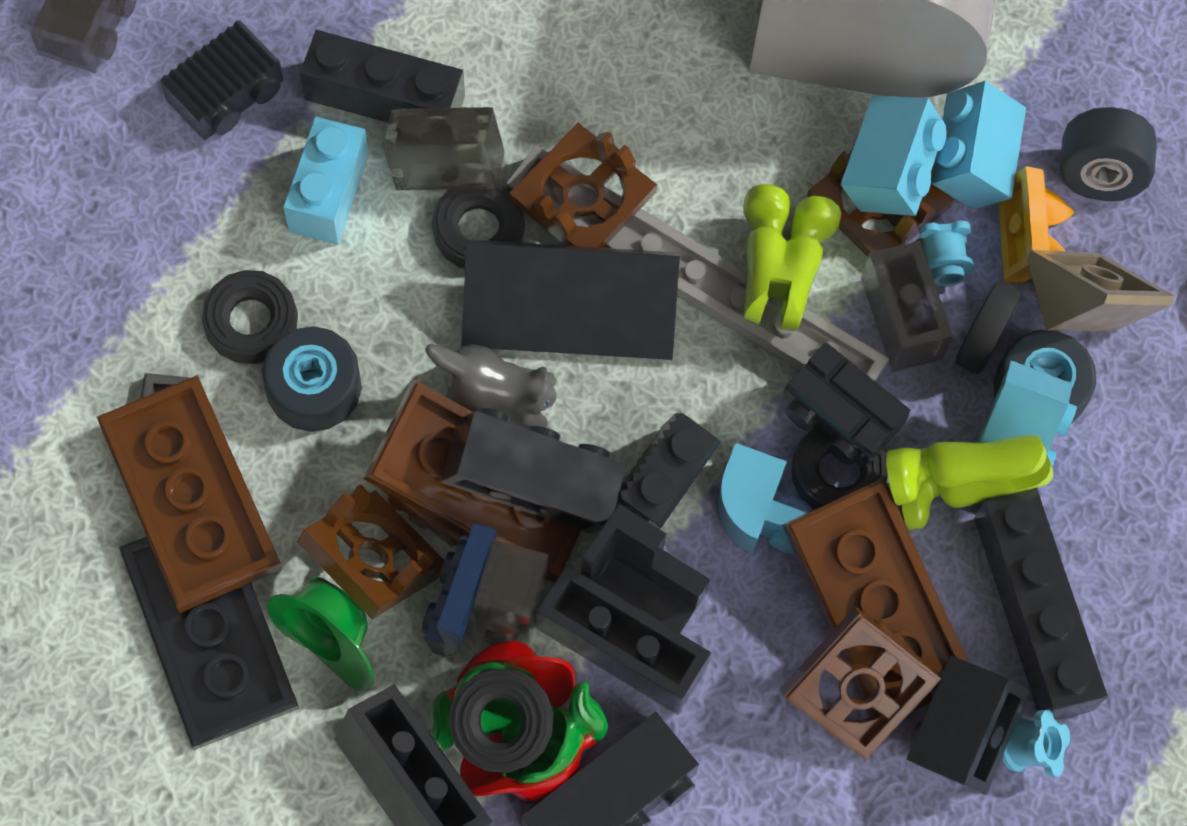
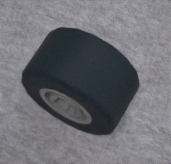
M1116 107L1093 108L1078 114L1067 124L1062 137L1060 172L1063 182L1074 193L1090 199L1123 201L1138 196L1150 186L1155 174L1157 140L1153 126L1143 116L1131 110Z

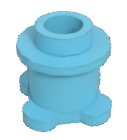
M969 222L927 223L919 227L920 238L916 239L915 244L917 250H924L926 263L921 267L922 276L925 279L933 280L937 286L949 287L962 283L965 280V276L972 272L974 269L973 260L967 257L965 248L967 245L966 235L971 233Z
M1050 710L1037 711L1034 721H1027L1019 716L1002 757L1004 765L1013 772L1025 771L1028 766H1043L1047 776H1060L1064 769L1063 757L1065 748L1070 743V732L1067 725L1056 722Z

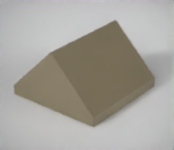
M1031 250L1027 259L1046 330H1116L1172 306L1175 298L1173 294L1100 253Z

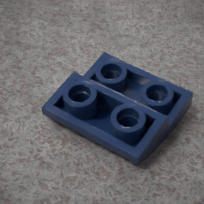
M473 523L469 537L461 536L455 552H448L444 559L440 573V582L444 584L437 603L431 602L428 605L422 622V633L425 634V640L432 653L447 657L455 654L460 648L497 543V534L494 528Z

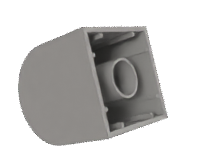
M762 0L749 72L881 96L926 98L946 94L972 82L985 67L995 0Z

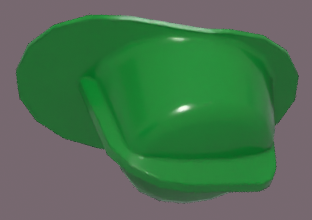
M316 577L311 579L292 596L278 594L271 597L267 603L268 614L274 625L286 637L309 649L348 686L361 691L370 689L374 684V673L368 659L360 649L368 629L367 616L344 590L324 578Z

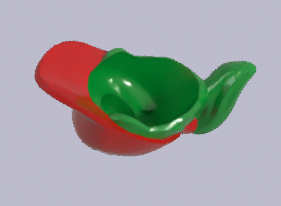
M504 641L485 648L477 653L465 666L457 679V685L439 693L435 697L430 708L431 736L442 751L453 746L454 740L449 728L451 706L459 689L473 676L491 669L518 670L535 679L548 695L551 706L560 707L568 701L575 685V672L572 665L559 658L538 657L527 644L520 641ZM507 698L491 700L484 707L481 714V726L484 733H494L503 730L511 722L523 720L519 707Z
M582 681L573 687L570 694L569 709L551 706L553 710L552 735L544 752L529 766L508 773L488 772L468 762L463 757L460 766V776L473 795L487 796L510 792L525 803H536L542 801L574 776L580 764L582 752L592 747L596 742L601 741L608 730V723L601 707L589 694L588 682ZM523 720L507 724L502 732L488 738L497 743L512 741L518 736Z

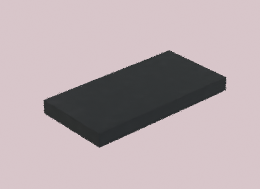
M467 239L461 347L474 344L488 347L489 349L673 360L680 253Z
M144 537L119 547L193 750L300 709L252 583H248L179 613L148 538Z

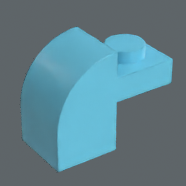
M735 443L725 468L718 494V514L724 530L737 545L751 553H754L761 534L769 537L770 545L777 550L795 555L782 524L806 514V512L773 500L787 461Z

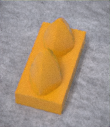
M1026 166L1015 175L1012 199L998 202L1004 281L1025 282L1032 278L1027 261L1031 250L1066 251L1057 240L1049 235L1048 226L1066 221L1075 212L1064 199L1045 187L1044 170Z

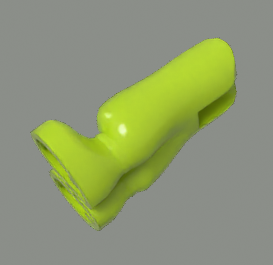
M760 184L748 190L743 203V214L753 230L746 240L747 278L744 319L760 324L768 297L784 300L781 308L779 329L797 331L803 318L811 286L822 262L823 248L820 244L832 237L839 229L841 211L833 200L823 196H811L803 199L795 208L790 226V240L786 241L782 233L790 210L789 195L782 188L773 184Z
M1037 435L1016 436L986 443L936 442L923 449L899 448L889 450L886 455L887 474L892 497L897 506L901 505L904 520L909 531L923 529L930 517V505L935 497L941 496L944 502L952 508H962L996 497L1047 485L1053 479V468L1042 440Z

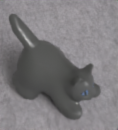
M436 344L426 346L425 352L431 361L449 372L446 382L447 395L445 397L472 412L478 411L479 408H491L504 412L511 417V423L529 429L530 426L547 428L548 420L541 411H545L555 403L557 393L554 386L557 380L553 373L547 372L546 367L543 366L538 369L520 367L514 363L504 361L488 347L474 344L461 347L456 352Z

